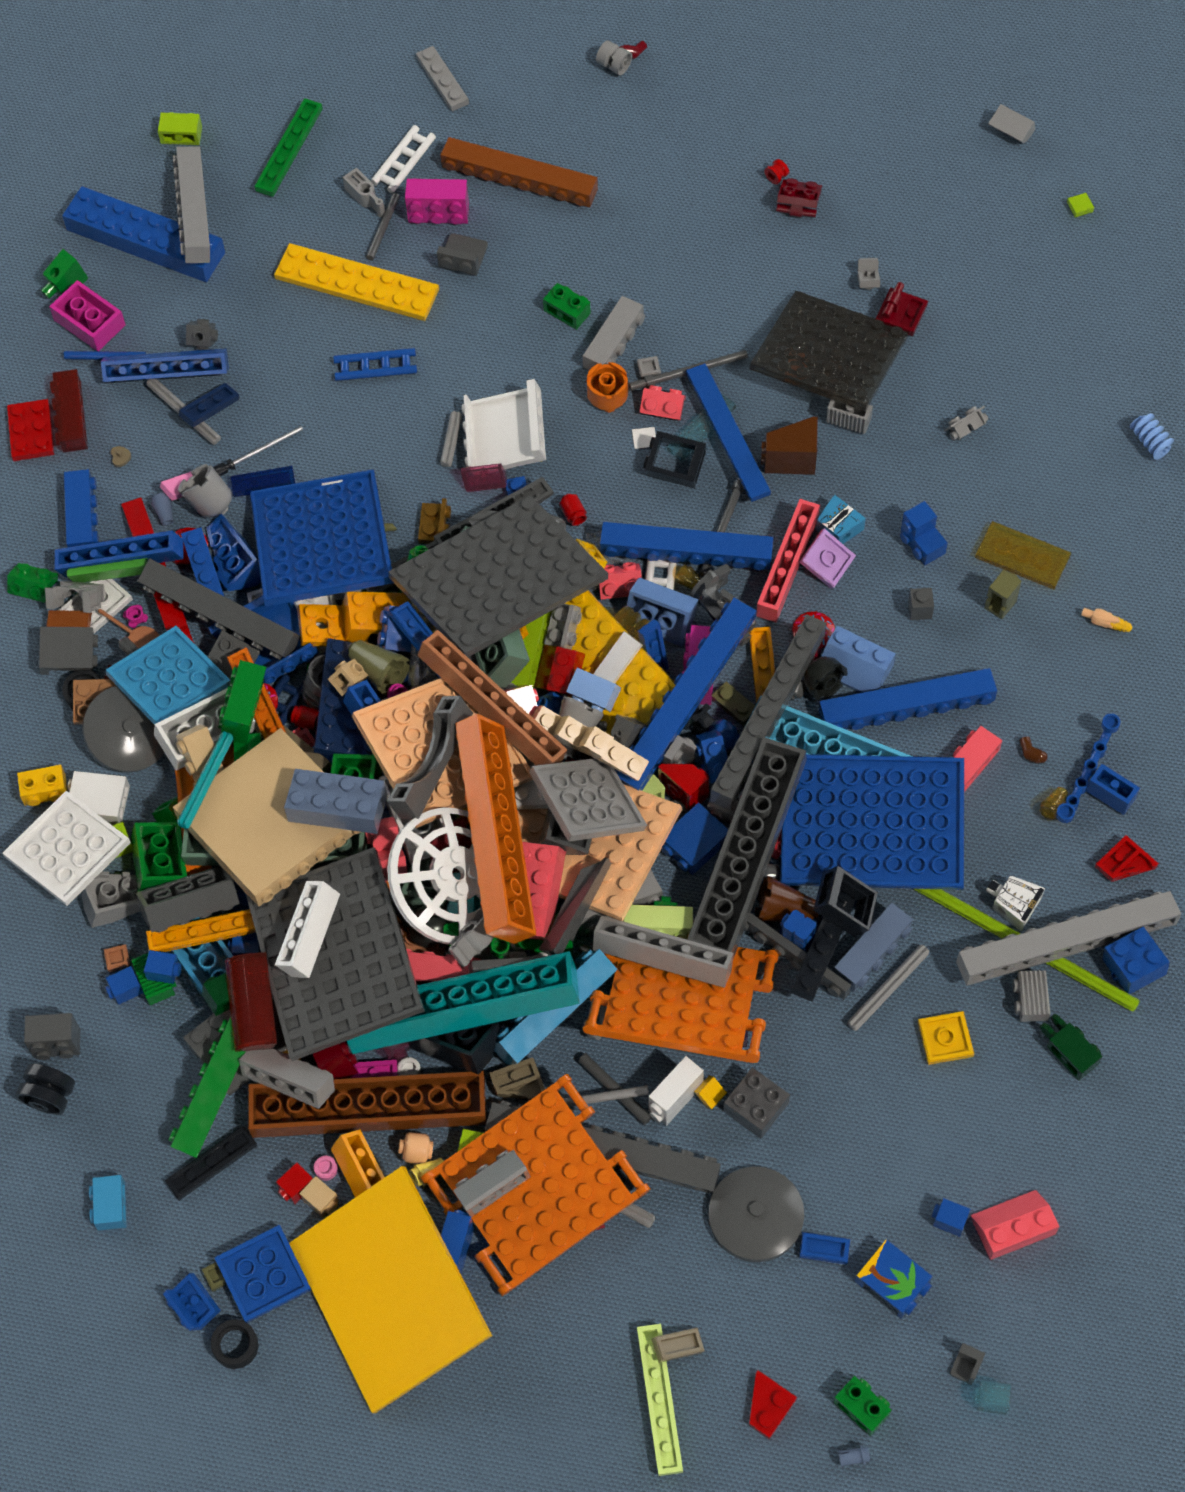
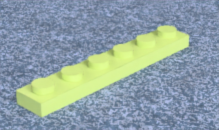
M661 1324L637 1327L658 1476L683 1473L667 1361L658 1363L652 1343L654 1337L663 1335Z

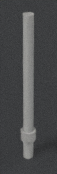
M648 1085L582 1095V1098L587 1104L649 1095ZM571 1097L563 1098L569 1107L576 1106ZM523 1105L512 1106V1108L518 1109Z

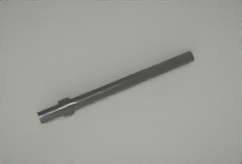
M746 350L659 375L653 376L651 374L644 376V379L629 383V388L631 391L644 387L648 389L650 385L656 386L658 383L686 376V370L706 364L708 369L748 358Z
M739 477L734 481L731 488L732 494L716 532L726 531L740 494H743L745 490ZM703 564L699 574L704 577L710 570L711 564Z

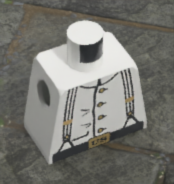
M1010 876L1004 886L992 880L986 889V892L997 897L994 901L993 910L1020 931L1025 927L1045 891V888L1014 876Z

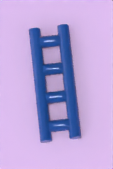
M415 348L333 356L334 364L340 363L341 372L335 373V381L417 373V365L410 366V357L416 356ZM402 357L401 367L390 368V358ZM381 359L382 368H369V360ZM361 361V370L349 371V362Z

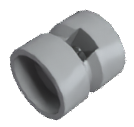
M606 40L601 45L596 55V62L609 68L618 75H623L632 61L631 52L624 48H619L617 44Z

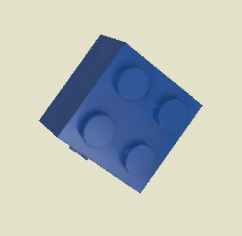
M1144 926L1106 946L1102 960L1111 971L1112 979L1118 981L1128 994L1167 975L1170 964Z

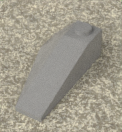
M102 871L81 892L84 911L92 928L113 923L141 911L136 896L138 892L136 875H130V872L109 874V871Z

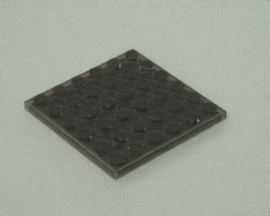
M795 291L750 363V370L866 412L907 340L909 332L903 331L900 327L886 325L881 320H875L823 299Z

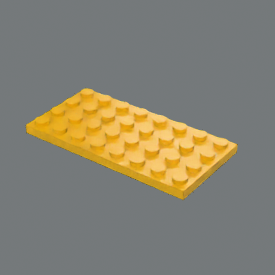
M588 590L564 604H571L581 608L582 618L580 623L577 624L575 632L577 639L571 650L585 653L582 670L594 674L622 633L627 631ZM642 647L615 683L621 687V690L611 712L607 710L602 712L604 716L600 721L604 720L607 722V730L605 732L611 736V730L617 720L615 718L617 714L633 717L648 725L651 722L650 718L656 709L660 710L664 704L662 700L668 691L672 692L676 686L669 675Z

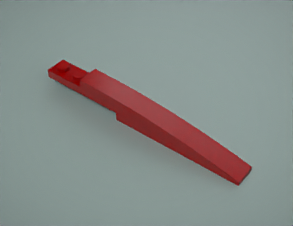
M141 497L121 504L133 537L154 533ZM156 591L153 595L166 631L177 626L193 642L183 611L178 607L180 603L174 600L171 604L161 599L162 594Z

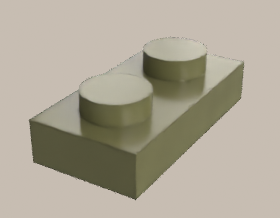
M725 682L712 694V701L742 726L747 723L755 705L728 682Z

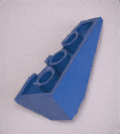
M220 514L206 528L210 546L214 550L215 556L213 559L218 567L217 576L228 591L258 586L261 583L258 554L226 517Z

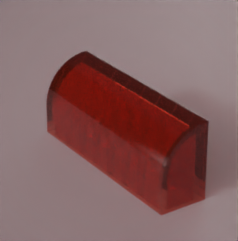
M266 952L247 953L230 957L225 960L235 1052L272 1049L277 1044L267 954Z

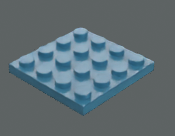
M174 626L106 669V675L154 725L230 686L231 682L177 626Z

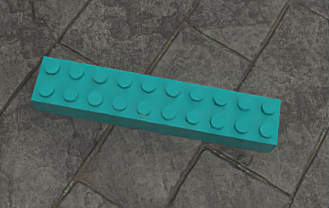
M568 951L417 985L425 1012L347 1040L352 1054L580 1004L577 970L571 953Z

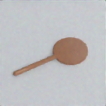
M98 609L100 614L129 633L128 638L138 648L143 647L159 636L153 628L148 626H140L131 630L102 609Z

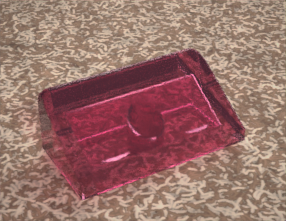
M501 463L461 468L467 492L505 488L507 486V473Z

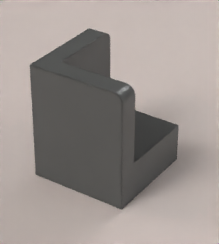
M962 1343L950 1375L972 1385L985 1353Z

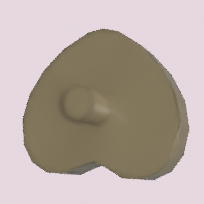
M116 446L111 449L112 462L115 467H122L130 461L131 453L127 448Z

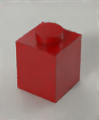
M295 1163L276 1181L279 1188L277 1192L286 1202L290 1199L296 1204L301 1199L299 1193L313 1178L298 1163Z

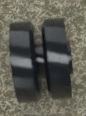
M34 1063L28 1064L22 1076L26 1082L20 1083L15 1094L16 1099L33 1109L49 1114L62 1115L68 1103L64 1096L72 1093L76 1083L75 1080L54 1068Z

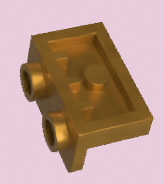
M442 498V504L422 503L418 535L419 544L433 542L435 535L449 528V524H446L447 518H451V506L447 505V498Z

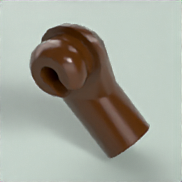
M1023 737L1019 740L1023 756L1026 760L1037 764L1047 761V753L1032 747L1030 737Z

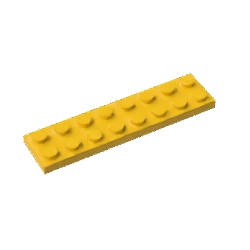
M289 243L274 274L275 279L422 321L426 320L439 292L438 284Z

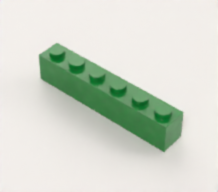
M230 1017L228 1021L223 1020L218 1031L222 1033L219 1042L214 1041L208 1054L212 1055L208 1064L204 1062L198 1074L202 1079L199 1085L194 1084L188 1097L192 1098L189 1107H183L178 1117L182 1122L178 1129L174 1127L168 1139L172 1142L170 1147L197 1158L240 1065L239 1059L245 1054L256 1027L234 1017Z

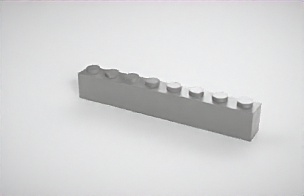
M176 147V155H173L178 228L182 229L179 230L180 242H184L180 243L181 255H185V263H210V242L200 147Z

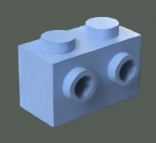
M577 668L566 692L577 701L590 703L592 709L595 708L600 712H603V710L611 712L621 687Z

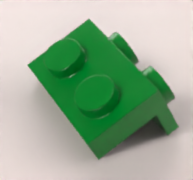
M18 563L7 575V592L46 603L45 588H51L58 581V573L48 569L32 567L25 563Z

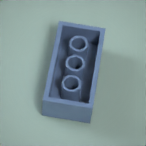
M295 769L284 809L288 822L377 834L388 794L383 780Z

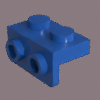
M189 1273L174 1289L166 1290L163 1293L167 1299V1305L180 1317L182 1326L190 1331L201 1330L221 1311L194 1273Z

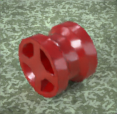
M776 159L773 161L772 166L765 168L764 173L767 179L776 185L781 181L782 177L784 178L789 174V168L782 160Z

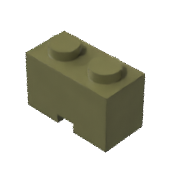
M1003 569L988 589V598L986 599L984 609L1003 619L1017 602L1022 582L1018 576Z

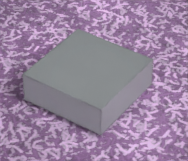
M657 356L637 359L641 379L651 374L653 376L661 374Z

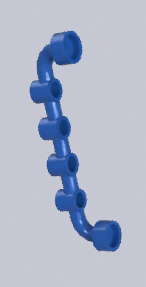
M1107 714L1104 716L1101 723L1103 733L1099 741L1094 743L1090 759L1085 761L1083 772L1076 779L1072 794L1066 798L1065 803L1060 804L1057 808L1056 817L1060 822L1069 823L1073 820L1080 802L1079 798L1081 794L1086 792L1089 784L1088 780L1090 776L1095 774L1099 759L1104 757L1107 749L1106 745L1111 734L1119 729L1121 721L1117 715Z

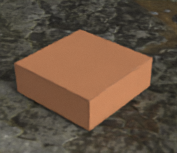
M126 944L104 949L109 973L131 966Z

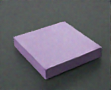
M822 529L799 562L832 589L836 586L856 555L826 529Z

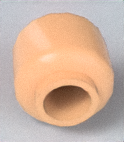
M408 1132L404 1140H399L398 1153L402 1154V1159L405 1163L420 1164L427 1162V1159L431 1160L433 1141H430L427 1134Z

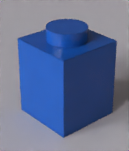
M149 950L144 973L147 980L174 984L176 976H180L181 963H179L176 954Z
M131 966L106 977L109 984L105 987L110 999H116L118 1005L144 993Z
M943 1198L941 1205L936 1204L931 1217L935 1218L933 1226L960 1237L971 1209Z

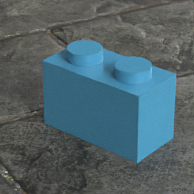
M115 1175L93 1178V1186H89L90 1200H93V1209H90L89 1212L90 1222L94 1223L98 1231L127 1228L126 1192L123 1177Z

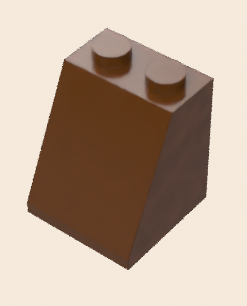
M813 416L766 433V441H762L761 465H765V473L815 475L818 417Z

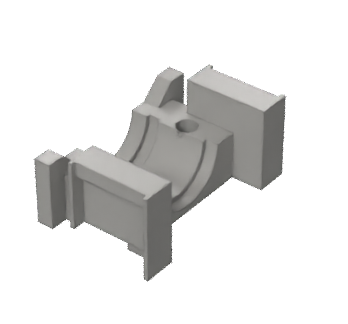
M60 581V586L45 588L46 609H55L64 605V598L75 594L76 591L79 593L81 601H83V612L91 613L101 608V602L105 601L104 584Z

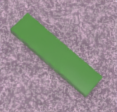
M142 558L67 569V577L73 582L85 583L141 575L148 559Z

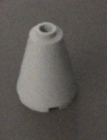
M563 696L559 715L561 717L570 716L587 727L597 726L604 713L595 708L592 710L591 707L573 698ZM562 744L567 749L564 760L567 757L572 758L578 751Z

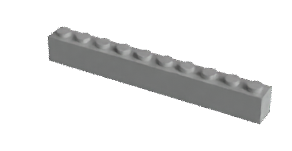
M1171 891L1164 893L1156 892L1144 899L1135 898L1123 905L1114 904L1106 910H1093L1085 916H1073L1061 923L1052 922L1040 929H1028L1023 934H1010L1002 940L995 942L994 940H989L981 946L974 948L972 946L966 947L959 952L956 963L966 986L1109 945L1143 926L1150 933L1177 925L1181 912Z

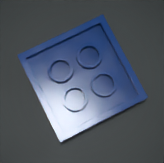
M280 1225L214 1257L246 1323L311 1291V1287Z

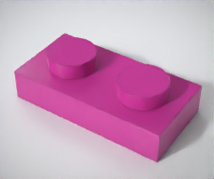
M397 1060L358 1062L355 1065L359 1073L351 1078L398 1076Z

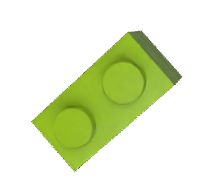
M161 112L158 126L161 144L200 145L202 133L200 114Z

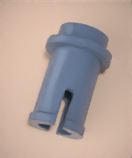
M860 1445V1448L838 1450L841 1467L859 1463L866 1465V1462H870L868 1446L863 1447V1445Z

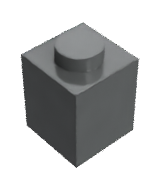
M932 588L910 589L908 599L910 620L932 619L934 611Z

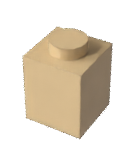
M316 1176L299 1193L302 1201L322 1218L326 1214L330 1215L338 1206L337 1202L339 1199L337 1194Z

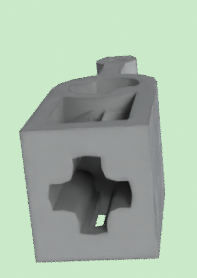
M358 168L343 176L345 190L361 206L366 208L372 207L377 212V216L383 217L385 213L384 203L382 199L375 195L373 183Z
M482 908L463 927L460 932V938L450 946L449 951L458 963L465 967L477 952L485 949L495 938L486 934Z

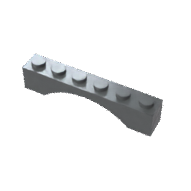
M442 696L433 713L432 739L423 763L411 777L395 785L387 800L400 819L420 818L458 744L455 723L473 715V712L461 696Z

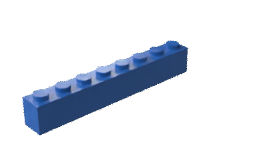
M603 522L600 553L608 557L645 558L651 561L667 560L673 563L690 562L694 565L711 564L716 567L727 564L739 569L744 567L756 570L771 569L773 537L612 522Z
M991 668L822 700L819 701L818 711L820 719L846 730H859L864 726L873 724L879 726L889 721L895 720L900 722L914 716L925 717L930 713H945L950 709H966L976 704L987 705L995 701L997 688Z

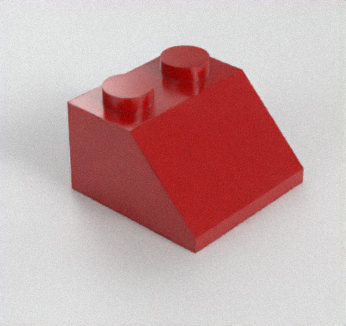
M544 644L534 687L570 695L566 692L576 669H582L585 653Z
M661 764L658 766V779L665 786V792L673 800H680L688 811L698 802L701 804L708 798L709 776L702 768L698 769L694 764Z

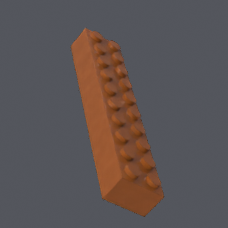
M481 1071L479 1075L473 1072L333 1079L335 1091L319 1109L265 1085L249 1084V1131L252 1138L348 1133L359 1129L361 1132L486 1125L487 1123L484 1071Z

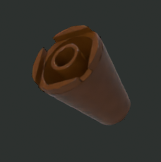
M766 876V879L764 878L757 897L760 908L755 907V916L761 921L781 922L787 913L790 915L793 910H798L805 915V918L817 919L819 914L814 911L815 899L772 877Z

